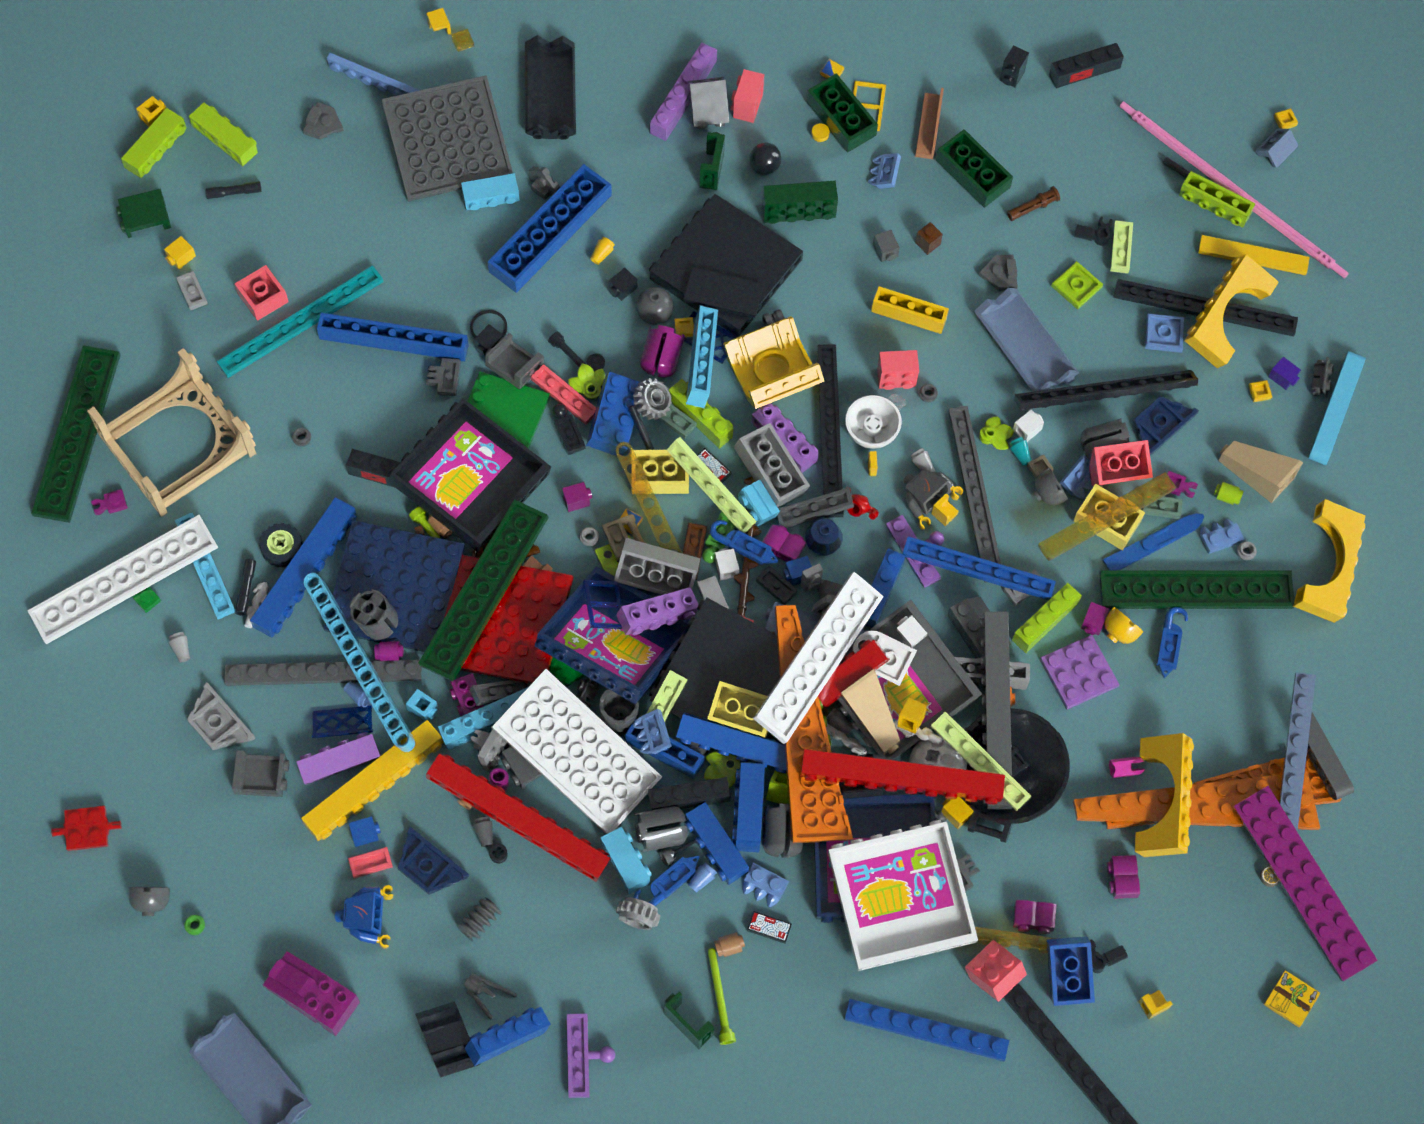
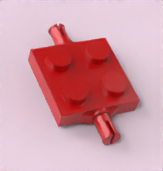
M106 806L64 810V827L52 828L51 833L52 837L65 836L67 851L108 847L110 830L122 829L121 820L109 822Z

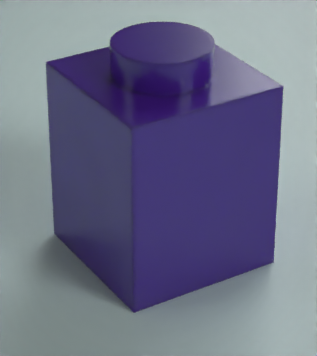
M1282 357L1272 368L1268 377L1287 390L1290 385L1294 387L1299 381L1300 377L1298 375L1301 369L1285 357Z

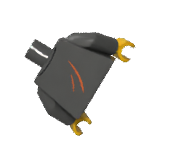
M922 470L916 476L907 474L904 478L907 492L905 497L908 507L915 518L920 520L918 526L922 530L925 529L922 521H926L929 526L931 524V520L928 517H924L923 513L927 515L933 509L934 504L946 493L950 494L953 500L959 499L955 492L959 495L963 494V489L960 486L954 487V483L942 472Z

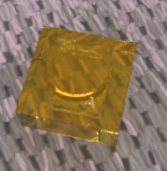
M468 29L451 34L458 52L474 47V42Z

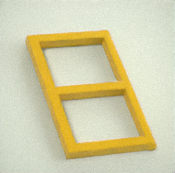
M855 81L853 89L855 96L857 86L882 89L880 105L861 103L865 108L879 110L877 131H880L886 85Z

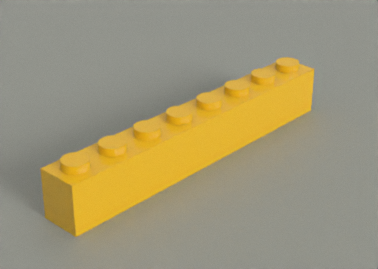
M428 720L411 732L415 739L414 749L409 752H403L394 745L301 818L305 827L317 841L328 838L332 834V830L337 826H343L351 815L361 812L365 804L369 801H375L379 797V793L385 789H390L397 779L407 776L411 768L416 764H422L430 753H435L442 747L444 743L442 736ZM407 738L401 740V745L407 742Z

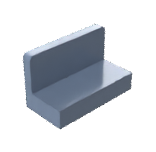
M1277 128L1255 151L1258 156L1269 157L1273 167L1277 168L1298 147V144L1290 129Z

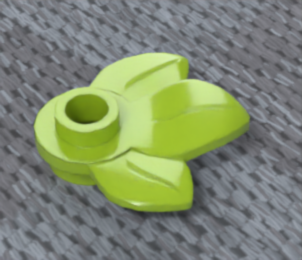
M581 364L578 370V377L569 378L568 382L578 393H583L588 399H595L600 395L601 386L606 376L603 369L594 372L589 365ZM594 387L595 390L594 392H589L588 388Z
M991 417L985 422V427L980 430L979 438L984 444H992L998 450H1007L1009 445L1006 440L1013 436L1014 430L1006 424H1001L999 417Z
M717 752L710 753L706 756V759L711 765L706 769L704 779L711 780L727 777L730 788L735 783V773L740 768L739 759L731 754L725 756ZM728 761L734 762V766L732 768L727 767L726 764Z

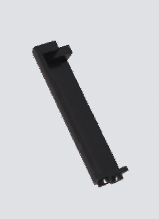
M537 35L525 41V133L533 136L534 139L566 140L576 134L575 43L564 36L548 42Z

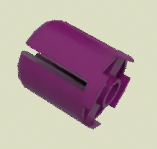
M658 325L657 329H651L650 326L640 361L641 368L647 374L655 376L659 362L658 377H671L676 372L685 339L684 334L681 337L674 333V328Z

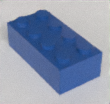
M610 371L603 380L586 446L618 457L624 455L628 448L634 420L628 407L635 405L633 394L636 391L635 387L639 386V381Z
M741 763V769L736 771L735 787L739 788H735L734 806L738 807H734L733 825H737V827H733L732 842L736 845L738 851H760L765 764Z

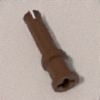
M1052 186L1050 190L1038 193L1034 199L1008 210L1007 216L1010 221H1014L1035 209L1046 208L1048 204L1060 201V194L1056 187Z

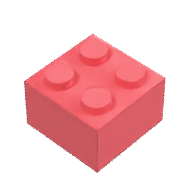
M744 69L742 76H738L736 83L738 87L737 90L733 91L731 99L733 101L731 106L733 118L754 123L763 96L765 74Z
M266 265L235 283L237 294L257 321L289 302L286 291Z
M917 350L880 352L877 366L879 389H910L916 387L919 374Z
M994 940L965 966L970 980L998 1002L1027 975L1022 961Z

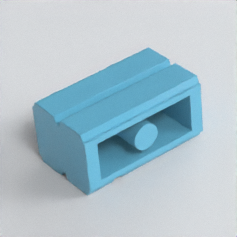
M761 480L744 487L738 494L739 503L743 507L745 506L749 514L757 521V526L774 519L780 512Z

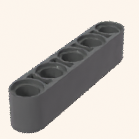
M1312 712L1307 755L1331 798L1338 800L1354 793V787Z

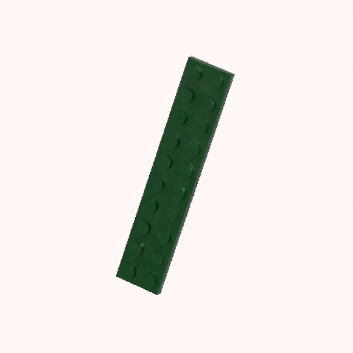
M83 345L31 512L32 516L70 523L97 435V430L88 410L95 407L102 417L120 359L119 351Z
M514 499L418 662L419 666L451 682L455 680L549 518L547 514Z
M1292 570L1100 571L1102 606L1109 609L1113 607L1117 609H1170L1172 607H1181L1183 609H1294Z

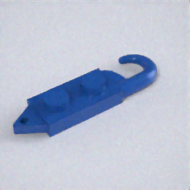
M717 520L711 524L710 534L712 538L728 546L729 549H734L735 552L760 565H763V563H778L771 546L739 530L729 532L726 537L717 533L716 527L721 524L727 525V521Z
M1172 607L1165 615L1156 666H1159L1164 679L1173 669L1176 670L1183 632L1178 625L1172 623L1175 613H1181L1184 616V620L1188 621V614L1181 607Z
M700 856L682 857L655 879L651 884V892L654 898L648 903L654 906L658 905L694 876ZM637 890L633 898L639 899L641 890Z

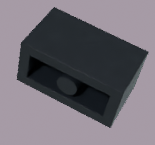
M1013 45L1004 60L1000 81L1005 85L1016 88L1025 73L1029 52Z

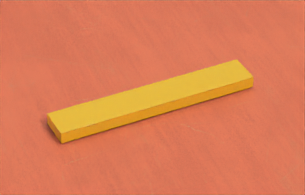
M1202 235L1200 239L1198 254L1232 261L1236 257L1240 258L1247 254L1262 267L1301 275L1307 274L1308 256Z

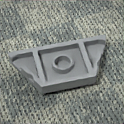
M205 683L204 690L187 719L189 724L212 750L254 740L255 736L214 689L208 683Z

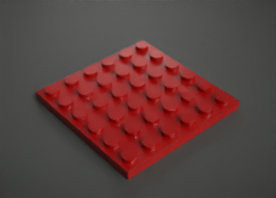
M462 555L445 617L480 558ZM520 566L460 670L530 684L545 669L549 671L552 656L535 647V642L540 630L567 601L574 579L573 575Z

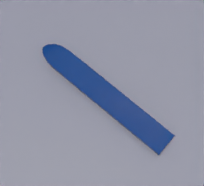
M1192 514L1183 517L1124 548L1123 551L1120 550L1103 559V562L1108 570H1121L1192 533L1202 524L1204 515Z

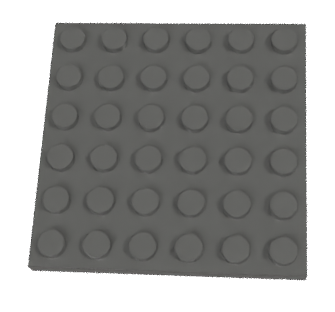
M487 75L381 99L408 202L461 190V183L513 174Z

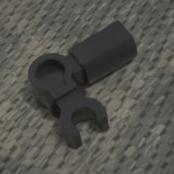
M1101 216L1097 230L1077 224L1074 237L1089 241L1095 240L1097 245L1104 246L1109 240L1113 220L1110 219L1109 223L1106 224Z
M1092 939L1090 940L1094 973H1101L1105 966H1112L1128 958L1127 952L1122 945L1101 956L1095 950V942Z

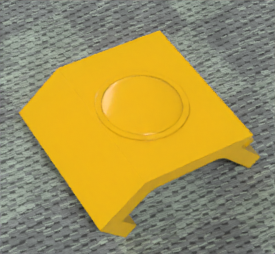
M791 316L723 343L728 357L727 360L748 402L756 409L824 382L820 365L818 363L812 364L800 341L794 319Z

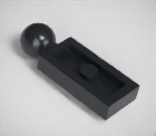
M556 404L552 409V413L558 419L554 423L568 455L586 449L572 414L566 416V406Z

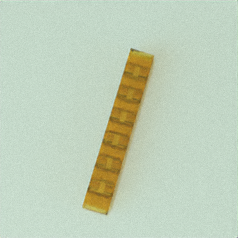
M627 442L619 443L616 447L617 458L659 547L682 553L632 446ZM623 446L628 447L630 453L627 456H621L619 449ZM628 465H637L638 471L634 474L627 471ZM638 481H643L646 484V488L643 491H638L635 488V484ZM651 498L654 501V506L646 508L643 505L645 499ZM660 516L663 520L662 524L659 526L653 525L651 522L652 517ZM662 533L670 535L671 540L668 543L660 541L659 537Z

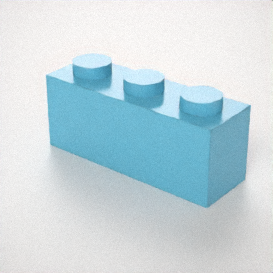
M515 173L461 183L466 211L478 210L483 207H495L505 203L513 204L520 201Z
M620 827L600 837L601 845L605 852L608 853V857H610V861L628 894L650 884L651 872L647 865L643 866L640 859H642L638 848H633L631 844L633 840L628 831L624 832L623 828Z

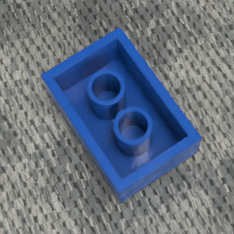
M1088 937L1046 940L1050 997L1053 1005L1095 1003L1091 942Z

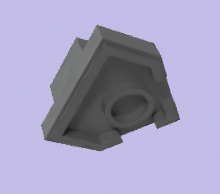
M317 102L316 106H312L306 118V126L303 133L321 140L332 133L344 131L334 107Z
M533 166L529 170V179L533 182L531 190L544 200L549 196L552 197L560 188L559 184L556 181H552L549 175L550 172L546 167L539 169Z
M1013 254L995 255L979 272L981 278L989 281L999 291L1006 290L1007 288L1017 289L1018 287L1016 259H1014Z

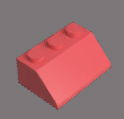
M1148 440L1094 447L1089 465L1091 485L1153 478Z

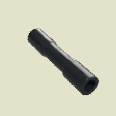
M260 181L227 187L206 188L207 199L262 192Z
M245 559L242 584L235 614L239 616L247 615L251 583L256 567V561L253 559Z

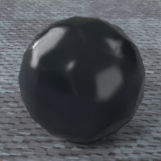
M768 142L757 144L750 153V164L757 173L763 175L774 173L781 164V152L774 144Z

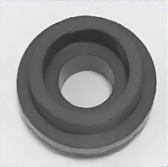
M926 384L920 388L919 396L923 401L933 402L937 398L938 391L932 384ZM929 392L931 393V396H928L925 393Z
M298 428L292 435L293 442L297 446H306L311 441V433L305 428ZM305 436L304 439L299 440V437Z

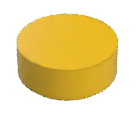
M816 124L812 128V138L817 142H824L829 138L830 130L825 124Z

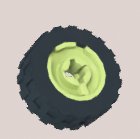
M276 523L271 527L269 526L262 533L259 547L265 561H268L270 565L284 568L289 565L302 546L303 541L295 527L293 528L290 524ZM284 543V547L278 545Z

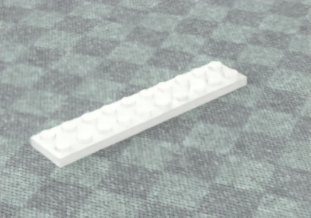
M197 515L29 609L28 613L42 639L48 644L217 549L218 546L201 516Z
M855 572L851 573L753 719L783 744L788 742L884 596Z

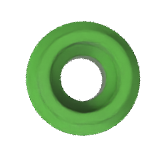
M199 915L189 916L184 923L185 930L190 935L202 933L205 928L204 919ZM199 923L195 929L192 928V924Z

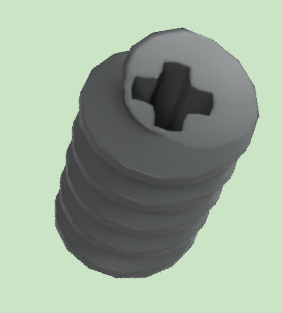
M486 897V900H479L480 906L474 905L475 912H468L470 918L463 917L464 924H457L458 929L472 942V937L480 938L477 933L478 931L486 932L483 925L491 926L488 921L489 919L497 920L494 913L502 914L500 909Z

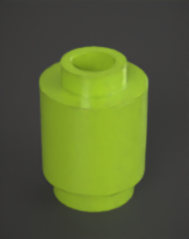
M1222 481L1221 485L1217 484L1214 495H1217V500L1231 505H1239L1244 491L1240 490V487Z

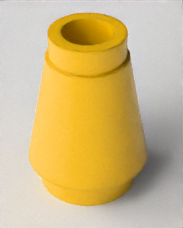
M602 237L598 240L590 260L599 265L614 250L615 244L608 238Z

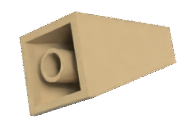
M1233 441L1230 445L1226 444L1220 451L1222 455L1219 459L1220 463L1270 503L1294 480L1303 464L1300 460L1237 441Z
M873 669L841 692V695L884 754L887 752L891 754L899 748L900 739L877 674Z

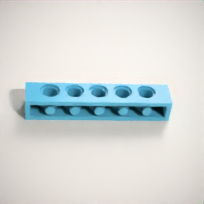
M700 306L695 318L686 404L704 408L710 395L718 316L717 309Z
M527 688L438 726L447 748L451 750L471 741L472 736L478 737L475 734V730L491 732L493 730L491 727Z

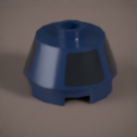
M820 519L813 522L807 528L805 541L813 552L818 553L820 556H828L840 548L843 534L832 520Z

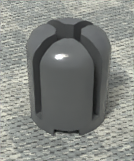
M1122 418L1086 428L1081 434V446L1083 451H1085L1084 455L1091 460L1094 447L1129 443L1130 435L1126 423H1122Z
M371 589L372 591H366L362 594L358 593L350 604L352 620L371 639L381 640L389 637L393 633L390 627L396 629L398 625L396 610L379 591Z
M781 803L779 807L770 809L769 805L764 807L763 849L765 853L772 857L778 858L779 854H781L782 858H791L797 856L803 849V843H792L789 804Z
M671 806L634 813V816H638V825H635L638 843L642 842L644 850H641L642 853L681 845L686 841L688 834L687 826L647 833L648 829L686 821L685 815L679 807Z

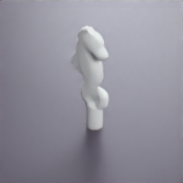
M267 582L259 583L253 590L256 594L252 599L253 606H249L247 610V618L244 624L247 628H252L250 619L267 596L269 588Z
M898 720L894 721L896 729L903 732L905 737L909 738L917 735L921 740H930L938 745L942 742L943 738L934 734L927 727L922 730L919 727L916 734L897 727Z
M827 723L826 731L835 740H841L845 746L851 748V751L858 755L867 753L866 748L857 739L848 738L845 733L837 731V729Z

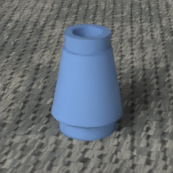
M351 681L345 685L344 691L359 707H367L370 704L361 686Z
M705 862L702 866L698 867L688 886L697 893L715 879L714 876L717 872Z

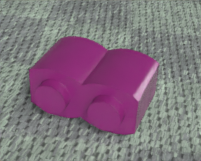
M772 524L762 541L771 546L774 555L785 562L798 559L806 545L802 536L790 534L784 526Z
M1136 855L1112 856L1110 862H1107V873L1111 874L1112 881H1109V892L1113 893L1114 899L1138 898L1140 895V883Z
M1016 900L1013 927L1018 928L1020 932H1029L1030 929L1038 930L1040 934H1050L1055 929L1057 904Z

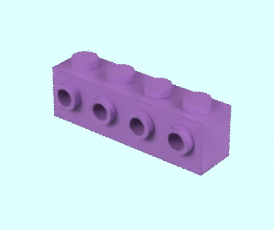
M769 403L752 414L751 423L757 429L771 423L802 473L818 461L817 448L806 441L804 434L797 431L788 418L785 419L776 405L773 406Z
M691 587L621 606L617 613V618L625 636L629 634L637 635L646 629L655 630L664 624H675L681 619L690 620L692 616L695 617L699 604Z
M365 732L357 735V739L349 742V739L338 742V746L332 749L330 746L319 749V753L313 756L311 753L300 756V760L296 762L304 784H310L379 758L380 753L373 735H368Z

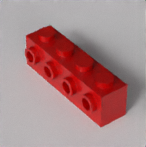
M869 639L860 645L861 649L857 653L854 651L849 653L844 658L846 661L837 666L817 696L824 707H828L842 696L841 692L874 669L876 671L890 660L876 640L870 641Z

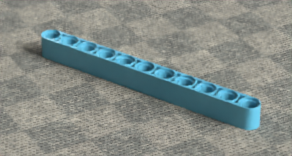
M310 573L306 575L303 582L306 590L392 742L403 752L411 751L415 747L414 737L328 586L318 574ZM318 581L317 585L312 587L313 583ZM327 596L326 600L321 602V599ZM332 612H335V615L332 618H329L330 614ZM344 627L343 632L338 634L339 629ZM350 643H353V646L350 649H347V646ZM362 658L361 663L356 665V661ZM368 674H371L370 679L364 681L365 677ZM380 690V693L373 697L374 692ZM389 706L388 711L382 713L383 708ZM398 721L397 727L392 729V724ZM407 738V742L401 745V740Z

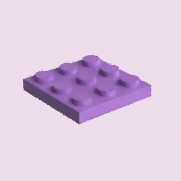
M1093 635L1040 658L1044 669L1067 710L1111 691L1120 685Z

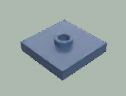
M1147 314L1145 349L1182 353L1184 317Z

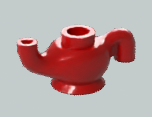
M851 494L854 507L847 509L851 516L859 517L862 514L869 513L871 520L878 517V510L869 505L866 496Z

